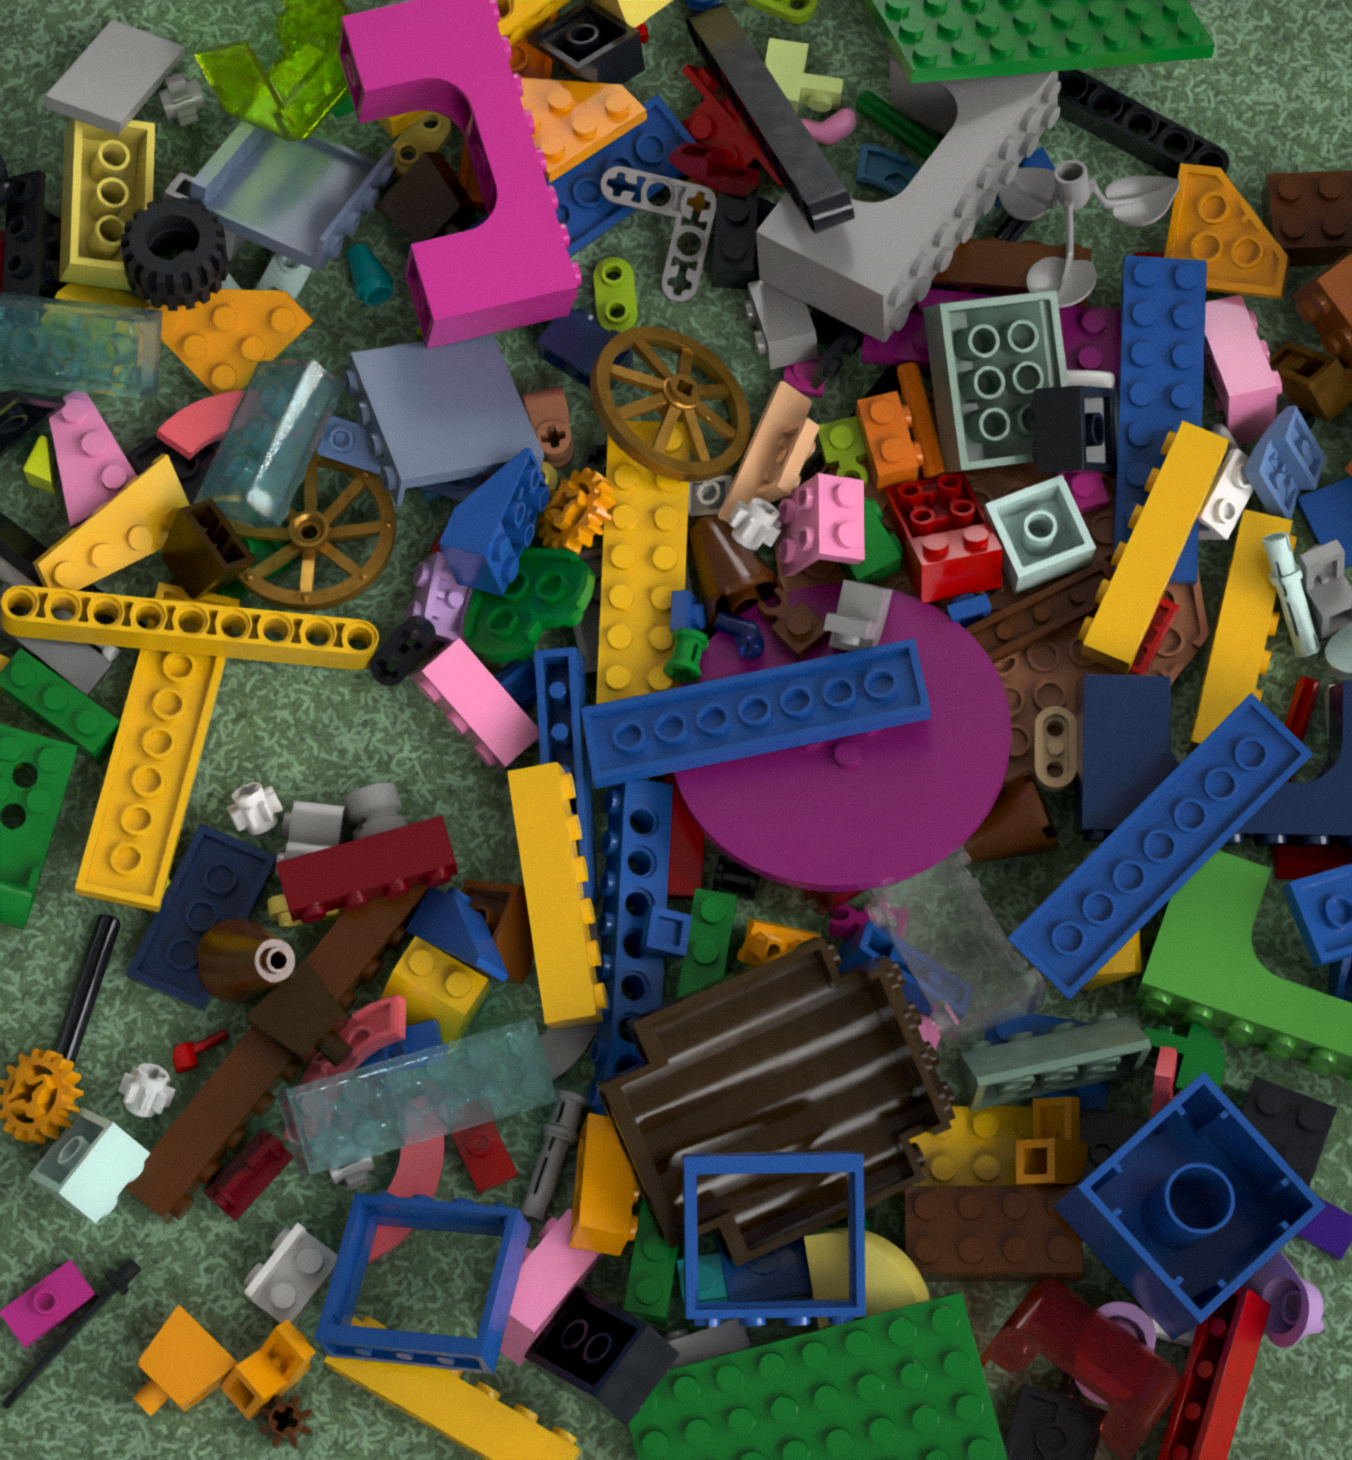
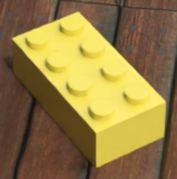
M71 118L64 131L60 282L132 291L125 274L121 250V234H125L124 226L127 220L134 221L133 213L139 208L145 211L147 203L153 201L155 123L131 120L122 132L116 135Z

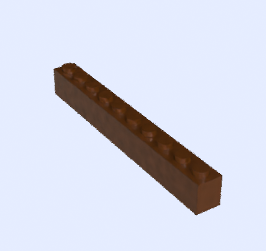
M426 884L409 888L410 892L396 899H385L384 896L368 900V905L354 911H344L306 958L345 1014L354 1005L357 999V995L354 993L365 980L367 983H370L379 974L384 965L381 959L391 947L397 950L407 939L409 933L405 929L430 888ZM250 1028L150 1151L151 1154L144 1161L145 1166L142 1173L124 1187L127 1194L167 1225L174 1217L177 1220L183 1218L195 1201L191 1197L201 1183L207 1186L214 1180L222 1168V1165L219 1163L221 1158L229 1149L234 1152L243 1144L249 1134V1130L246 1129L256 1115L261 1118L271 1109L277 1098L273 1095L283 1081L287 1084L292 1082L304 1064Z

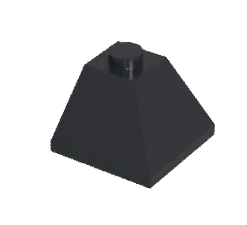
M591 0L582 2L526 36L528 44L577 76L597 83L624 84L645 70L639 31Z

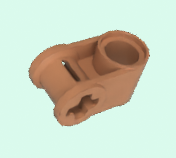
M563 386L522 394L526 413L544 453L543 461L549 463L555 470L567 467L574 457V446ZM558 441L559 447L551 448L550 442Z

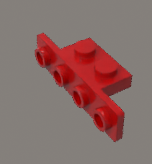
M687 64L682 69V72L705 100L681 123L697 144L722 148L721 163L753 168L760 162L777 184L784 187L731 102L718 87L719 83L710 69L706 66L701 68Z

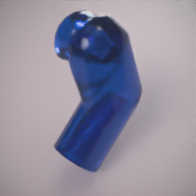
M724 611L719 612L714 630L734 637L738 652L743 658L747 660L758 659L765 648V642L758 624Z

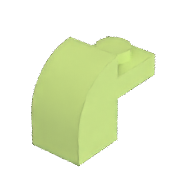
M769 38L765 65L796 113H799L800 104L807 105L810 109L818 112H827L831 109L839 110L844 79L806 73L809 44Z

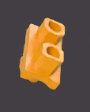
M749 918L746 938L736 958L744 963L755 964L813 937L821 936L814 931Z

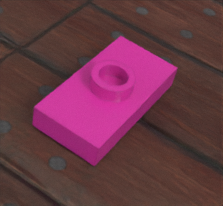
M69 1260L0 1310V1315L22 1346L27 1349L98 1296L72 1260Z

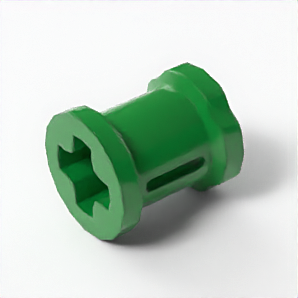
M675 629L671 637L674 644L670 659L665 662L663 672L668 678L676 682L695 683L700 680L701 669L699 668L702 652L708 649V637L696 629Z

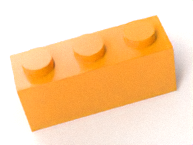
M588 1113L579 1133L568 1247L620 1256L627 1241H634L636 1236L638 1215L632 1214L633 1203H637L640 1190L619 1144L610 1118L608 1116Z

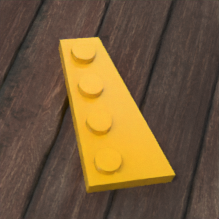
M162 453L151 462L152 465L139 476L132 478L117 495L107 503L100 505L85 522L76 529L73 528L33 562L43 587L78 591L163 548L180 508L190 505L168 454Z

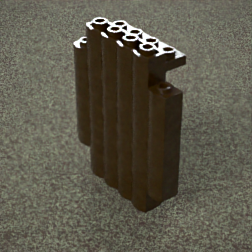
M813 937L626 1021L632 1040L643 1062L595 1083L664 1246L672 1249L683 1244L682 1154L861 1151L864 1155V1208L926 1180L921 1169L926 1166L924 1156L919 1146L915 1142L911 1144L909 1139L924 1132L938 1135L951 1129L949 1121L956 1118L952 1106L956 1105V1101L948 1083L940 1081L935 1066L939 1065L937 1054L929 1041L924 1042L918 1026L922 1025V1019L915 1004L912 1001L907 1002L901 988V986L905 985V979L896 961L890 962L887 956H877L839 973L837 967L841 966V960L831 941L826 943L824 937ZM847 1172L697 1175L698 1236L714 1229L728 1264L735 1267L848 1216Z

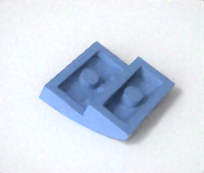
M1296 405L1285 408L1270 424L1255 446L1244 470V474L1269 515L1291 520L1300 491L1316 490L1326 459Z

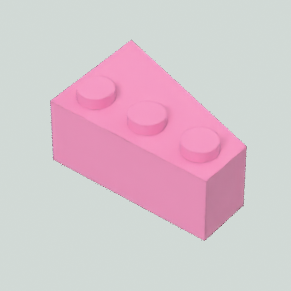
M83 386L62 397L66 405L49 418L71 530L79 527L92 516L91 513L111 500L124 489L123 486L137 476Z
M570 1208L559 1220L552 1217L545 1224L538 1235L541 1242L533 1251L528 1247L525 1249L500 1348L502 1354L520 1367L526 1361L524 1356L532 1343L543 1332L577 1286L581 1287L605 1255L603 1253L568 1247L572 1213Z

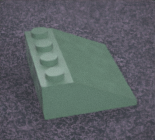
M1057 290L941 303L923 308L939 440L945 465L944 473L1034 462L1032 446L1034 441H1036V431L1030 412L1031 402L1034 399V389L1069 386Z
M1107 1013L1092 1018V1024L1075 1027L1074 1022H1067L1049 1028V1034L1033 1037V1033L1028 1031L1009 1036L1007 1038L1008 1043L991 1046L990 1041L970 1044L965 1047L966 1052L960 1053L957 1061L969 1112L1137 1075L1152 1048L1150 1040L1130 1016L1118 1018L1116 1013Z

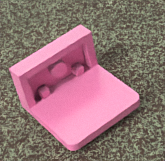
M818 473L781 500L778 507V521L782 523L778 560L782 563L783 575L794 576L819 559L858 565L865 560L864 480Z

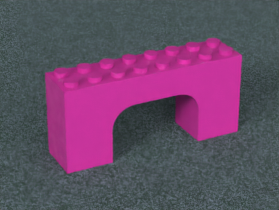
M413 0L350 14L341 18L337 53L358 123L361 124L420 110L437 112L449 118L457 125L464 137L488 219L474 229L410 244L404 276L427 349L568 316L574 300L577 299L578 287L582 285L579 265L576 261H570L567 248L570 247L567 227L565 223L559 224L555 212L558 209V198L553 185L547 186L543 174L547 170L544 152L541 147L535 148L532 134H535V125L530 110H524L520 97L523 96L521 78L518 72L512 73L508 61L512 58L508 37L506 35L501 36L497 23L500 22V12L496 0Z

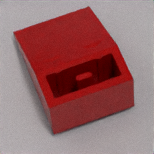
M963 472L944 474L940 477L884 487V495L895 533L904 550L902 557L907 574L921 604L1002 587V547Z

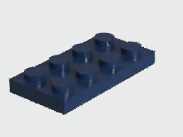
M200 823L163 897L160 912H156L126 972L127 978L205 1012L212 996L200 983L197 975L199 973L198 959H195L197 946L203 934L215 923L231 918L250 920L276 867L277 856Z

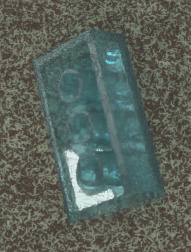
M312 358L259 361L193 503L212 498L226 518L252 528L280 527L282 521L285 520L289 513L290 504L298 486L306 476V469L313 453L322 441V434L329 418L338 406V399L345 384Z

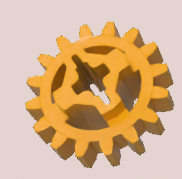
M587 467L583 469L582 473L576 469L573 470L570 480L562 477L559 489L557 491L551 489L550 496L552 499L544 510V516L537 521L543 527L538 532V537L544 540L542 544L548 548L572 551L577 555L580 554L583 544L590 548L594 535L603 534L602 523L610 521L612 517L607 514V510L615 505V500L610 498L615 491V488L609 485L610 480Z
M35 1048L32 1051L31 1057L23 1053L18 1055V1067L9 1064L6 1067L10 1076L8 1080H0V1087L4 1088L3 1094L0 1095V1104L3 1105V1108L0 1110V1120L6 1122L3 1130L13 1134L14 1138L27 1143L32 1141L42 1145L45 1144L46 1136L55 1140L59 1138L58 1128L60 1126L70 1129L72 1124L68 1116L70 1112H80V1108L74 1105V1100L83 1096L84 1091L75 1088V1084L82 1077L81 1074L71 1071L74 1067L73 1061L65 1059L62 1054L49 1049L45 1052ZM50 1070L53 1074L49 1076L44 1074L43 1071ZM25 1118H32L34 1122L28 1123Z

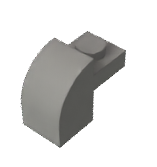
M1337 539L1324 545L1312 546L1304 554L1299 555V563L1296 564L1301 566L1303 577L1300 580L1310 610L1313 626L1321 639L1337 633L1341 628L1352 624V587L1344 576L1345 551Z
M843 580L836 613H827L823 630L832 632L829 646L847 651L877 646L885 625L893 590L853 580Z

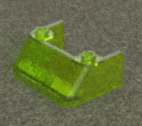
M282 0L285 9L277 18L275 31L278 40L285 49V53L267 73H265L248 40L197 50L194 57L224 110L228 114L287 142L308 139L349 91L337 53L342 16L350 15L343 0Z

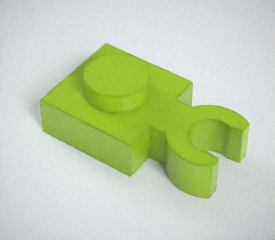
M854 416L819 424L820 428L817 438L826 469L838 466L836 476L847 477L854 475L859 480H864V488H866L868 480L867 471L861 464L857 463V461L866 460L867 457L857 417Z

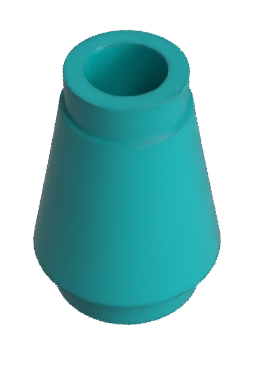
M358 244L351 247L346 253V258L356 297L368 306H376L386 302L394 293V280L366 244Z

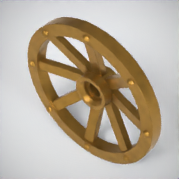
M637 327L626 330L612 338L595 359L590 376V391L596 414L616 445L641 466L669 479L701 482L724 474L742 456L751 433V418L745 395L727 366L699 342L684 334L665 328ZM650 347H657L678 354L676 375L670 371ZM633 349L657 378L613 364V361L620 353ZM692 363L699 367L714 384L698 385L690 377ZM610 378L654 393L652 396L616 408L611 394ZM724 399L729 410L731 426L700 400ZM657 410L663 416L652 447H650L628 427L625 421ZM696 416L729 443L722 455L710 459ZM676 422H683L696 462L678 460L664 455Z
M318 448L288 450L258 463L234 486L223 509L224 516L239 537L289 543L253 569L249 567L237 577V580L245 589L254 596L284 609L297 611L322 610L341 605L355 598L368 589L382 574L390 561L396 542L397 526L394 506L389 492L383 488L381 479L374 473L322 457L317 452ZM318 467L339 471L354 479L323 514L317 511ZM304 468V511L297 513L267 481L281 473ZM365 489L370 493L380 512L381 521L331 527ZM257 491L289 526L286 528L240 523L238 521L246 502ZM311 532L316 535L313 539H305ZM379 536L373 554L362 568L330 544V542ZM299 554L302 555L300 591L277 587L264 580V578ZM321 554L350 578L335 586L313 591L316 556Z

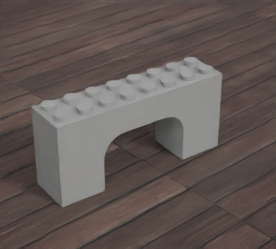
M892 55L890 58L891 106L906 117L943 134L945 137L901 193L880 202H862L850 198L855 218L815 234L812 232L793 200L786 192L756 230L760 280L885 343L894 330L900 331L908 319L909 310L915 302H921L926 297L931 287V281L938 272L942 273L948 268L953 252L959 243L964 244L969 240L973 233L975 222L981 214L986 215L990 212L995 203L997 193L1003 185L1008 186L1013 181L1018 165L1023 158H1029L1034 153L1039 137L1046 128L1051 129L1057 122L1060 115L1058 94L1061 88V82L1058 81V71L910 84L896 58Z

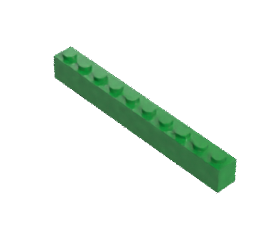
M695 888L687 952L682 962L676 999L725 977L738 895ZM643 1197L623 1311L643 1322L667 1326L676 1273V1260H678L680 1245L672 1249L663 1245Z

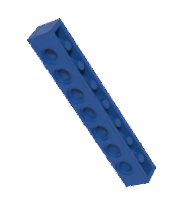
M640 779L612 785L608 789L604 800V810L608 814V829L605 831L602 840V852L606 855V869L600 880V894L604 896V906L597 925L598 936L602 938L601 966H595L597 979H600L599 983L603 982L605 985L608 1008L602 1009L603 1021L597 1022V1035L592 1043L590 1052L591 1062L595 1064L594 1080L590 1084L588 1092L589 1105L593 1106L592 1114L608 1116L595 1083L617 1074V1067L626 1070L643 1062L631 1035L629 1043L621 1038L619 1025H623L629 1031L626 1021L662 1005L664 956L640 950L646 909L652 905L667 909L673 784ZM630 818L635 819L639 823L641 834L632 829ZM628 858L637 864L639 869L638 875L629 869ZM626 900L634 904L637 911L636 917L627 911ZM624 941L633 947L634 958L629 957L625 953L623 948ZM621 983H625L631 989L632 1000L627 999L623 995Z

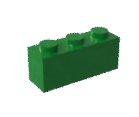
M20 648L0 672V694L64 742L79 746L78 752L99 767L113 750L120 721Z

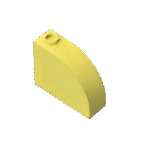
M848 1228L823 1229L805 1235L804 1242L814 1299L849 1298ZM865 1230L866 1316L929 1300L930 1297L925 1282L909 1257L889 1240ZM855 1316V1319L865 1316ZM817 1317L819 1328L834 1325L828 1323V1317Z

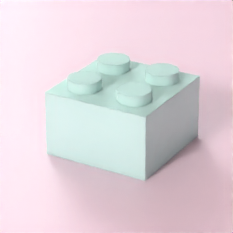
M1063 474L985 504L984 514L1002 547V568L1014 594L1092 564L1096 546Z
M82 1107L80 1112L71 1121L72 1126L70 1129L65 1128L28 1177L66 1208L97 1223L100 1218L107 1216L114 1209L118 1201L117 1196L127 1183L134 1181L142 1173L145 1166L144 1161L151 1153L114 1122Z

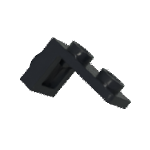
M813 307L810 316L816 330V335L832 344L818 361L810 383V387L818 390L826 379L830 381L835 379L844 363V356L852 357L863 340V335L859 334L858 329Z

